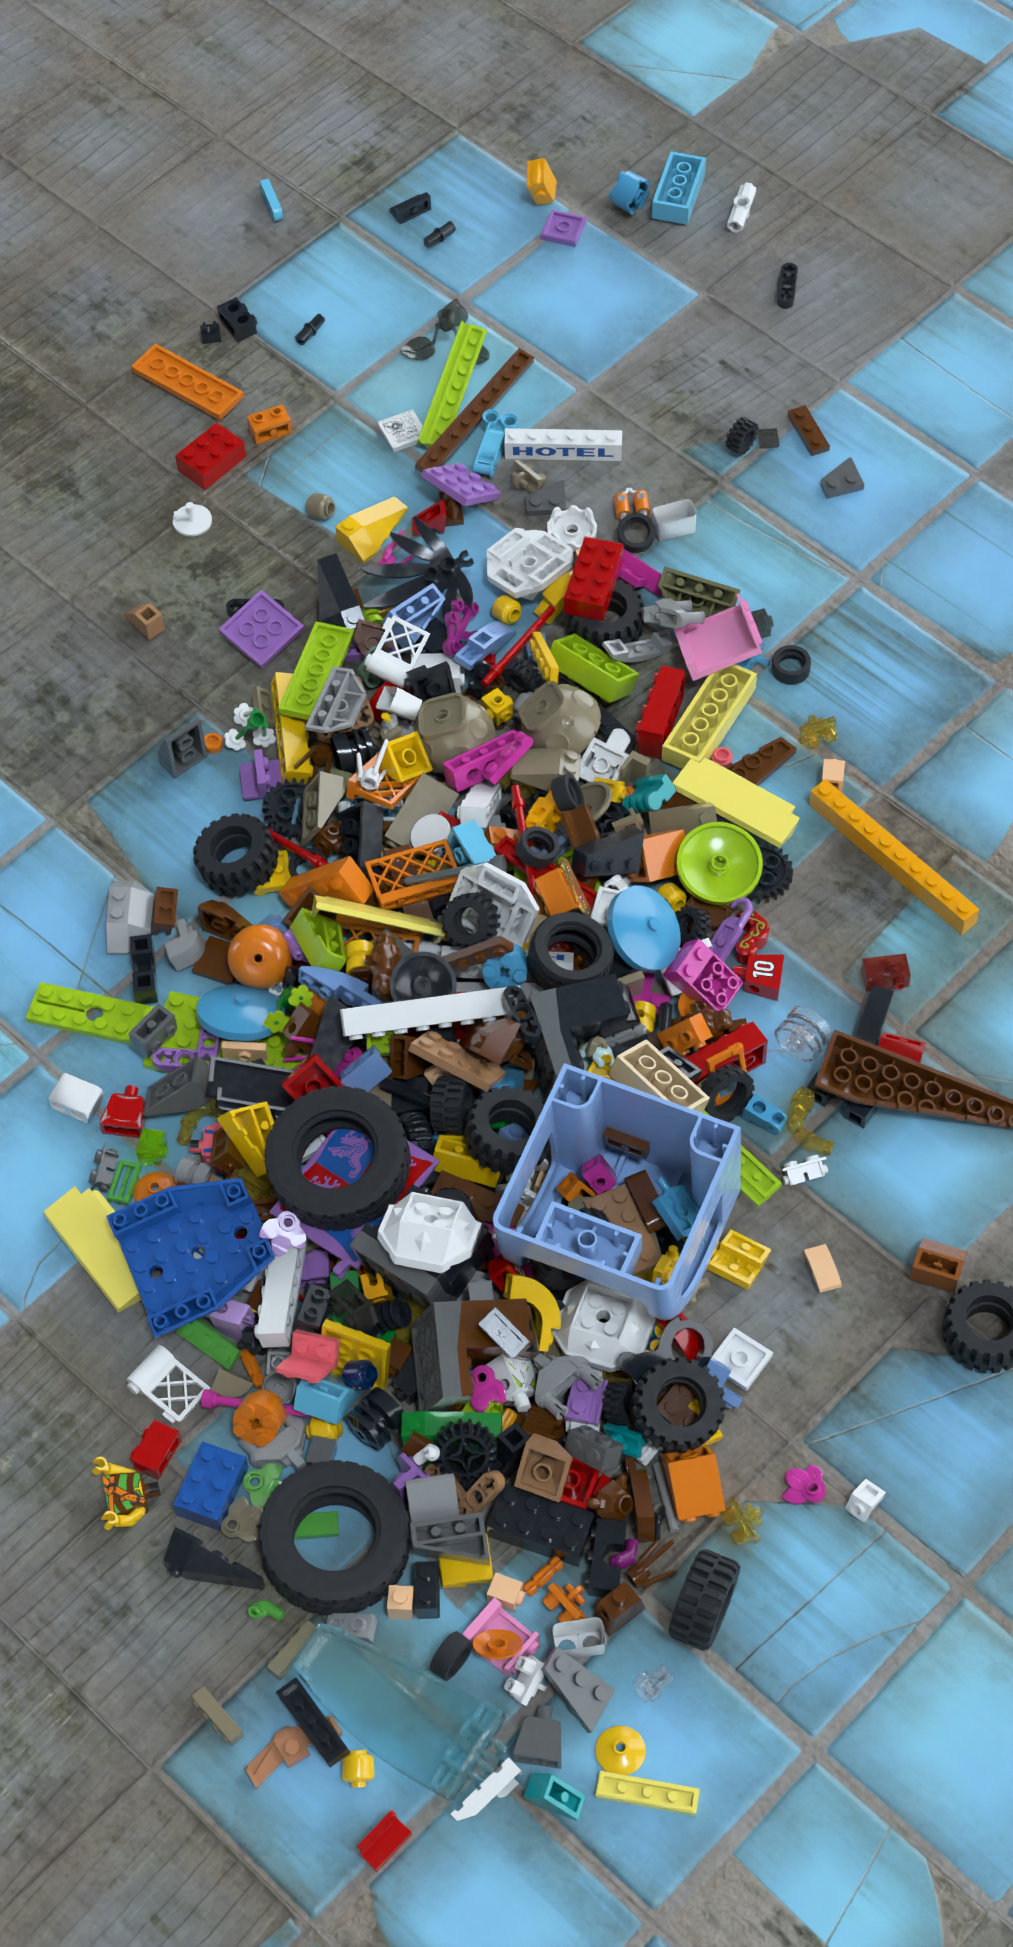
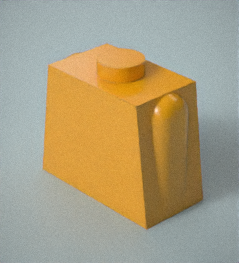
M545 158L527 161V188L536 205H547L554 202L557 180Z

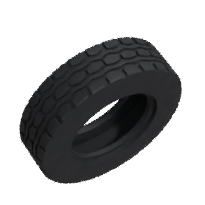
M331 1086L320 1090L317 1089L307 1093L305 1096H301L281 1112L280 1117L278 1116L272 1125V1130H270L266 1140L265 1167L277 1198L286 1211L295 1214L302 1223L311 1227L315 1226L317 1229L345 1231L346 1229L351 1230L362 1227L361 1225L365 1223L369 1224L377 1220L376 1218L386 1213L389 1205H394L397 1202L400 1194L403 1193L406 1187V1180L409 1179L411 1152L400 1119L384 1100L381 1101L380 1097L360 1088ZM334 1129H352L366 1135L375 1145L374 1158L368 1171L356 1182L341 1188H324L310 1182L302 1174L304 1153L313 1140L321 1134Z
M341 1460L321 1461L310 1466L307 1465L282 1480L281 1485L278 1484L271 1493V1498H268L259 1524L262 1563L264 1570L267 1572V1577L272 1585L276 1586V1590L298 1608L302 1607L305 1611L314 1614L320 1613V1615L326 1616L332 1615V1613H357L367 1609L369 1606L372 1607L381 1601L383 1596L386 1597L389 1592V1585L397 1584L402 1577L410 1552V1521L408 1511H406L404 1501L401 1496H398L399 1492L392 1483H388L384 1476L374 1472L373 1469L365 1465L361 1466L350 1461L341 1462ZM329 1505L348 1506L362 1513L370 1521L374 1528L376 1539L371 1551L360 1563L345 1570L328 1571L311 1565L300 1555L294 1543L295 1533L303 1519L316 1509Z

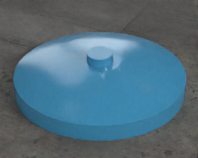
M632 886L614 896L607 912V928L614 948L620 957L631 967L643 972H656L669 966L678 954L681 940L679 924L669 903L659 893L645 886Z
M242 984L220 986L206 992L197 1003V1020L206 1031L224 1039L235 1041L262 1039L274 1034L270 1031V1028L264 1026V1020L269 1012H276V1001L280 998L266 989H253ZM282 1006V1010H281V1011H282V1012L284 1013V1015H285V1007Z

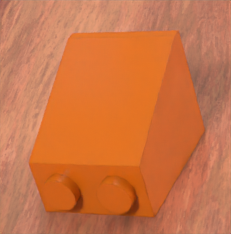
M672 829L644 835L639 873L625 874V876L631 882H652L678 875L676 859L679 847L686 837L684 829Z
M708 1445L700 1446L693 1451L690 1449L685 1453L675 1451L661 1454L670 1496L678 1520L692 1522L698 1516L715 1517L720 1515L721 1511H726L716 1455Z

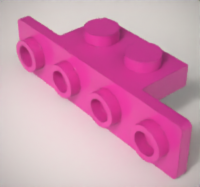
M624 549V560L618 578L624 579L626 581L625 584H629L633 588L645 587L654 594L662 596L663 594L658 586L662 573Z

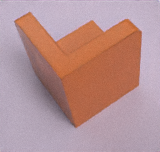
M571 1171L556 1187L559 1193L569 1202L575 1197H582L586 1192L593 1197L597 1194L587 1183Z

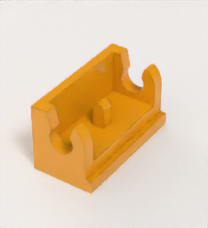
M379 1273L376 1276L378 1283L375 1281L371 1282L367 1274L360 1275L365 1300L369 1304L396 1299L393 1296L392 1288L386 1284L384 1285V1280Z

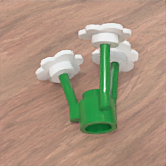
M241 703L239 708L234 709V722L241 724L244 728L239 733L235 729H230L228 733L224 734L226 739L225 745L228 748H233L234 751L243 749L246 746L243 735L249 729L254 730L253 743L256 746L262 745V747L267 748L269 744L275 743L273 729H268L269 725L266 723V717L256 708L249 707L247 703Z

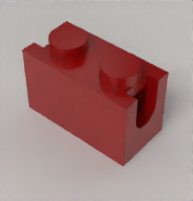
M154 1420L151 1426L145 1428L139 1446H135L132 1450L130 1459L134 1463L133 1469L159 1480L182 1441L179 1431Z

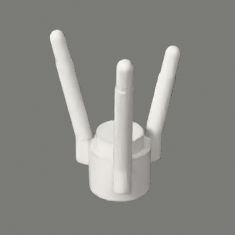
M387 739L384 740L374 768H367L363 772L361 754L357 753V780L361 781V785L365 789H378L379 783L387 772L383 770L380 775L378 773L387 748Z

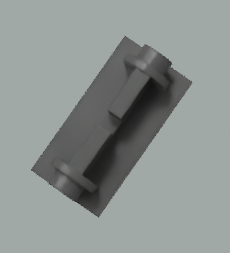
M105 1143L101 1150L96 1151L93 1161L97 1163L95 1170L92 1169L88 1180L91 1183V1191L98 1187L99 1191L107 1192L111 1187L114 1173L108 1172L106 1169L115 1170L119 1155L115 1149L106 1150L107 1143Z

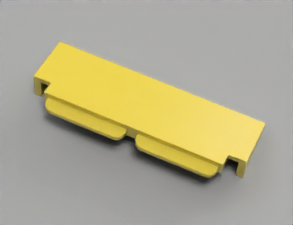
M706 757L700 763L690 759L673 781L677 792L699 804L711 802L715 805L717 814L779 848L793 835L800 819L793 814L795 806Z
M314 895L311 911L312 917H315L318 911L322 910L434 935V944H438L445 935L441 923L427 918L333 897Z
M74 1186L44 1210L43 1215L119 1313L138 1303L142 1298L119 1241L114 1237L106 1217L115 1211L99 1191H91L88 1188L81 1194L76 1186Z

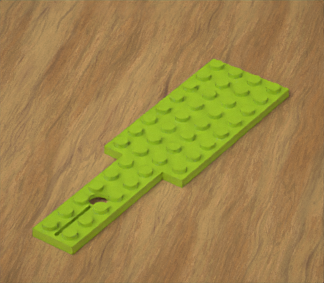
M40 982L25 1018L27 1023L131 1045L128 1033L154 1007ZM170 991L164 1008L175 1015L178 1029L173 1037L168 1038L162 1044L161 1048L198 1050L201 1025L197 1020V1003L201 997ZM93 1008L101 1009L103 1015L96 1018L95 1021H91L86 1017L89 1010ZM277 1031L268 1037L258 1040L235 1041L266 1043L268 1062L265 1063L267 1066L292 1070L302 1061H283L284 1058L291 1057L283 1050L290 1041L283 1032ZM221 1038L220 1049H219V1056H218V1057L223 1058V1053H222V1048H221V1047H222V1041H235V1040H228V1039ZM207 1039L204 1045L211 1047L216 1041ZM300 1049L295 1056L306 1055L308 1053L303 1049ZM152 1055L149 1058L145 1057L143 1061L145 1069L167 1074L172 1072L161 1071L155 1068ZM163 1056L162 1059L159 1061L163 1062L164 1059H166V1057ZM182 1057L179 1059V1063L185 1064L191 1059L189 1057Z

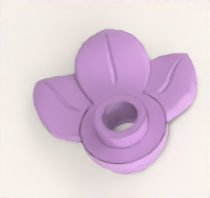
M290 1211L282 1212L277 1219L267 1220L259 1233L260 1238L271 1239V1246L276 1256L285 1254L291 1246L303 1249L306 1242V1234L299 1226L300 1220ZM290 1219L292 1226L286 1227L284 1220Z

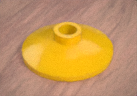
M614 1726L605 1730L600 1735L596 1743L595 1754L599 1765L606 1772L630 1775L643 1764L646 1748L642 1737L634 1729L627 1726ZM622 1744L625 1746V1750L622 1752L617 1751L616 1746Z

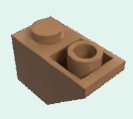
M150 603L139 604L124 614V617L148 640H151L165 630L162 614Z

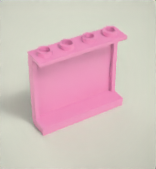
M739 593L736 594L739 605L705 618L704 624H690L684 628H673L693 681L762 653L760 645L763 644L747 601L746 599L741 600Z

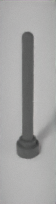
M503 854L496 855L490 861H487V863L504 872L507 870ZM482 863L409 876L404 879V883L406 885H413L459 876L462 869Z

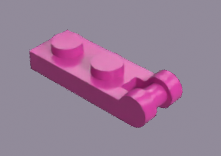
M521 731L516 732L513 737L514 741L501 750L500 755L486 766L482 775L495 785L533 745L531 737Z

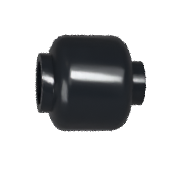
M509 801L500 808L501 823H505L506 827L510 829H517L516 814L512 809L511 801ZM524 801V803H525L524 812H525V810H526L528 804Z

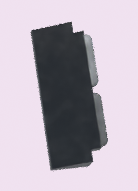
M211 1056L205 1097L216 1099L214 1108L226 1113L267 1101L271 1115L276 1120L278 1116L280 1117L281 1112L295 1101L282 1086V1081L294 1070Z

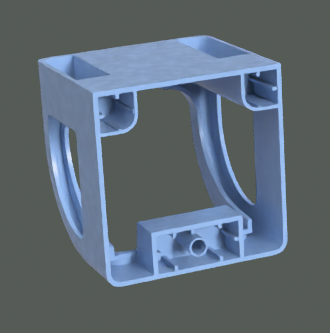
M564 1063L494 1213L493 1222L500 1253L504 1259L519 1266L527 1264L530 1258L628 1295L644 1303L647 1306L649 1315L661 1320L675 1318L686 1307L698 1287L740 1192L741 1127ZM610 1127L650 1142V1153L647 1160L604 1144L603 1134L606 1128ZM549 1138L552 1156L551 1166L531 1208L520 1225L513 1231L510 1229L512 1216ZM600 1153L616 1172L617 1183H615L612 1189L625 1184V1177L644 1169L647 1171L658 1196L661 1195L662 1190L655 1180L663 1175L670 1187L684 1184L700 1210L668 1283L663 1285L662 1280L656 1278L653 1284L632 1276L643 1249L641 1234L564 1206L566 1199L559 1193L556 1187L570 1171L590 1186L582 1176L581 1166ZM704 1237L705 1241L707 1242L700 1246L701 1241Z

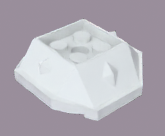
M515 528L487 549L488 581L514 598L522 597L533 601L550 584L572 568L573 550L570 546L545 531H524V529Z
M487 862L462 869L449 901H453L452 898L467 893L486 895L485 898H491L493 900L492 903L498 907L496 913L501 915V918L498 919V923H501L500 928L496 929L498 934L495 937L502 936L522 947L528 939L540 909L526 884ZM467 908L462 915V925L469 933H476L480 927V917L472 908Z
M411 1192L397 1204L389 1205L378 1230V1240L390 1254L394 1264L443 1273L450 1269V1266L459 1264L471 1257L481 1231L482 1223L474 1219L463 1202Z
M588 1279L567 1290L563 1299V1303L566 1306L560 1311L561 1329L552 1328L551 1330L553 1339L557 1342L564 1356H582L590 1361L592 1367L607 1372H614L620 1370L616 1364L620 1353L632 1352L637 1354L645 1352L656 1319L649 1315L647 1306L644 1303ZM604 1318L609 1321L606 1323H601L598 1320Z

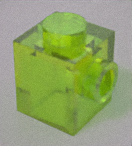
M143 1128L136 1149L139 1162L148 1166L153 1164L161 1165L162 1159L166 1158L168 1153V1142L165 1132Z

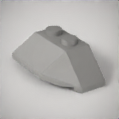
M333 666L305 726L306 730L330 733L354 726L367 694L353 669Z
M114 881L110 886L106 919L108 955H130V936L151 933L155 896L136 881Z

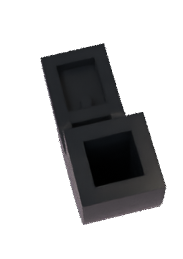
M516 1422L497 1436V1458L494 1460L493 1467H488V1472L497 1470L502 1473L505 1481L519 1467L525 1444L530 1438ZM471 1476V1480L468 1481L465 1477L459 1483L467 1492L478 1479L475 1476ZM492 1478V1482H491L488 1486H486L487 1488H490V1487L493 1486V1482H494V1479H493V1478ZM476 1490L475 1498L478 1501L482 1495Z

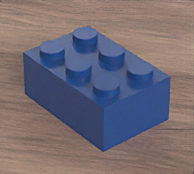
M202 1441L173 1503L176 1516L221 1531V1523L227 1517L229 1506L234 1502L243 1478L248 1471L249 1466L246 1456Z

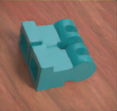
M666 774L641 777L635 781L634 784L637 788L633 793L623 799L622 807L625 806L626 812L629 814L628 809L631 807L635 813L658 810L662 802H667L677 789Z

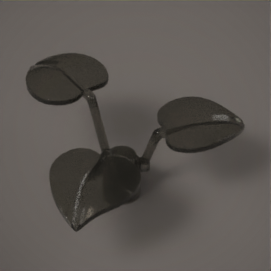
M455 298L438 311V323L435 324L436 329L433 340L430 341V339L421 336L413 338L400 349L401 353L413 360L430 358L435 354L433 345L436 343L439 329L443 332L453 330L456 337L457 330L455 326H460L461 321L465 323L468 320V312ZM483 345L475 365L484 363L490 358L489 351Z

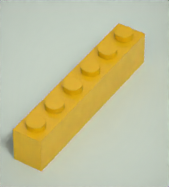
M275 672L270 686L281 783L284 784L285 779L292 783L293 778H295L297 783L304 779V784H306L309 777H312L313 766L310 765L309 761L311 756L297 769H294L293 766L310 751V748H308L309 732H306L305 729L307 720L279 714L278 708L293 674Z

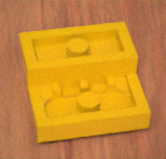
M730 1229L720 1243L719 1250L709 1262L707 1270L748 1290L765 1264L771 1249Z
M486 1533L487 1544H488V1550H489L488 1536H487V1533ZM491 1557L490 1566L438 1558L442 1588L466 1587L467 1584L491 1583L493 1580Z

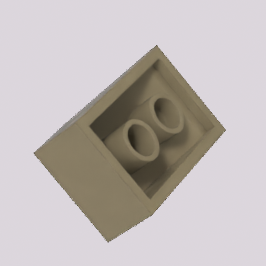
M563 748L528 749L511 767L510 778L549 792L552 779L570 773L579 781L581 755Z
M320 771L305 787L303 793L302 846H306L319 832L339 800L344 796V777Z
M711 802L648 811L651 834L672 829H684V833L687 836L688 833L700 825L717 822L715 805Z

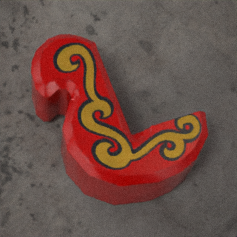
M743 911L737 913L736 917L740 918ZM752 911L750 918L743 928L747 933L736 944L737 952L735 957L741 964L748 963L749 955H757V951L767 944L769 938L768 922L754 911Z

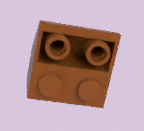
M923 1238L915 1257L910 1279L955 1293L968 1251Z

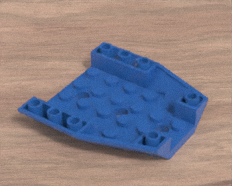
M242 1178L168 1187L106 1216L114 1237L119 1241L148 1313L147 1320L155 1338L220 1309L276 1259L270 1240L259 1237L263 1223ZM240 1229L247 1230V1235L243 1239L236 1238V1233ZM197 1249H205V1254L202 1258H194V1252ZM155 1268H162L163 1270L159 1278H152L151 1276Z

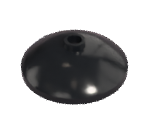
M415 952L402 958L394 967L389 981L390 994L394 1002L456 994L457 988L456 976L450 964L441 956L431 952ZM419 981L425 983V987L422 990L417 987Z

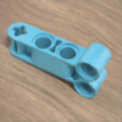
M490 409L486 410L482 416L485 434L474 461L473 473L489 475L490 478H493L505 447V428L519 429L518 417L513 413L500 416L498 411Z

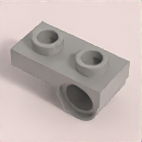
M332 1613V1615H328L324 1637L327 1640L352 1641L358 1645L371 1646L373 1645L378 1620L373 1614Z

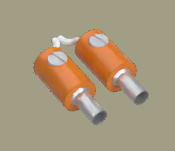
M626 488L625 492L614 495L613 500L617 519L621 520L626 515L631 514L627 496L629 491L634 493L635 512L646 516L650 515L646 491H634L632 488Z

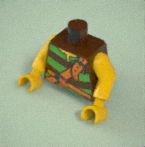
M97 1457L92 1461L93 1464L99 1465V1467L92 1469V1473L99 1475L104 1472L105 1474L102 1475L109 1511H106L101 1520H108L104 1528L110 1530L113 1526H134L145 1516V1513L149 1512L147 1499L161 1496L158 1481L144 1484L140 1472L107 1463L103 1457Z

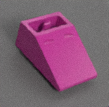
M700 939L685 942L675 960L663 973L677 989L699 1003L705 1002L707 1008L718 1011L726 1009L744 983Z

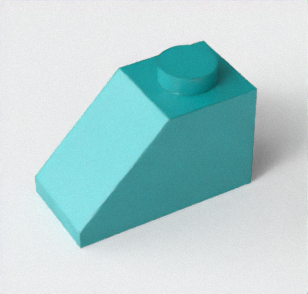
M539 1773L531 1774L524 1794L525 1799L539 1808L574 1820L579 1819L586 1798L584 1794L555 1775Z

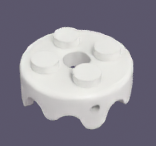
M571 505L565 511H561L559 507H556L552 511L550 520L547 522V532L570 546L573 552L581 548L585 536L596 538L597 523L594 520L592 510L588 507L582 510L575 505ZM574 529L577 532L569 533L568 530Z

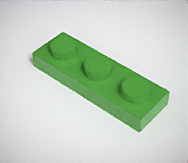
M200 1318L176 1330L177 1334L228 1370L234 1369L243 1351L238 1350L236 1343Z

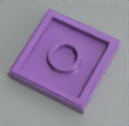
M551 210L541 232L540 240L576 247L587 223V217Z

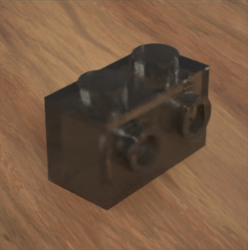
M348 1279L328 1292L333 1302V1305H331L332 1310L338 1317H343L349 1328H355L364 1333L379 1322L372 1302Z

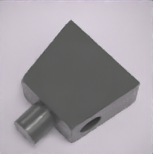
M539 1705L537 1717H525L513 1752L514 1762L561 1769V1722L551 1720L552 1707Z

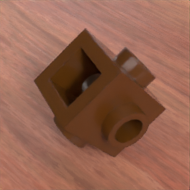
M332 820L319 830L315 835L313 846L328 858L334 853L338 854L341 852V846L344 844L343 836L339 833L341 825L335 820Z

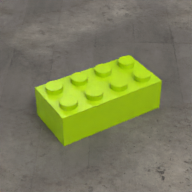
M575 633L555 640L552 643L550 651L559 667V672L568 676L569 680L578 682L584 686L585 690L594 692L605 702L611 703L631 695L639 673L613 659L609 654Z

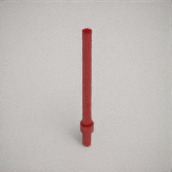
M549 605L497 664H493L489 669V673L481 681L484 687H487L495 678H498L503 673L505 666L532 638V632H537L556 611L553 605Z
M513 785L511 787L513 796L511 803L512 809L516 814L520 837L527 829L524 815L525 803L524 799L521 798L519 785ZM524 863L528 889L532 895L537 894L534 868Z
M268 828L276 843L309 861L311 866L318 868L329 864L320 855L310 853Z

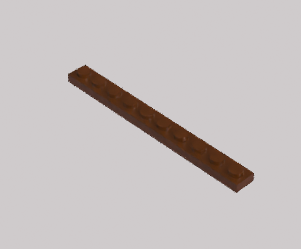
M518 348L416 462L415 469L423 472L424 469L442 466L483 420V413L494 408L533 364L535 357Z

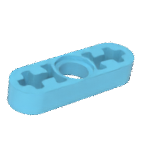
M269 179L259 181L262 196L273 221L283 220L282 208Z

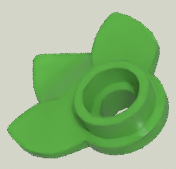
M266 1464L260 1470H251L245 1474L243 1486L250 1493V1501L254 1506L264 1508L268 1498H271V1493L278 1484L281 1485L282 1483L278 1478L281 1476L283 1467L277 1464ZM253 1479H259L257 1486L251 1485Z

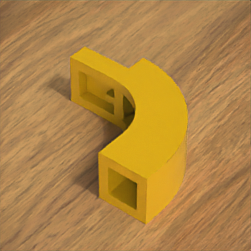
M573 570L559 577L542 593L545 597L534 612L540 617L549 605H553L556 608V611L545 623L551 625L564 608V596Z
M507 1273L503 1297L508 1299H527V1303L533 1308L536 1316L533 1348L548 1352L549 1346L553 1342L551 1328L561 1329L560 1310L555 1298L544 1285L536 1280L518 1274Z

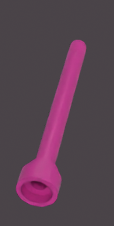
M205 1389L201 1397V1406L208 1409L218 1407V1405L238 1408L243 1399L220 1396L219 1393H214L215 1390ZM282 1404L284 1409L287 1410L288 1415L311 1416L294 1410L293 1405Z

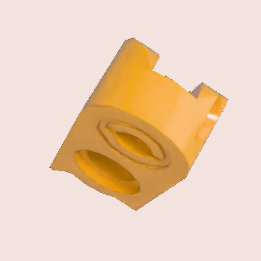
M551 790L545 798L539 797L529 810L526 826L527 828L532 826L542 827L552 833L555 831L556 826L561 821V812L555 804Z

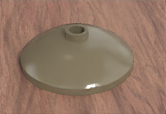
M599 781L580 786L584 796V804H588L594 822L603 816L612 800L610 787L606 783Z

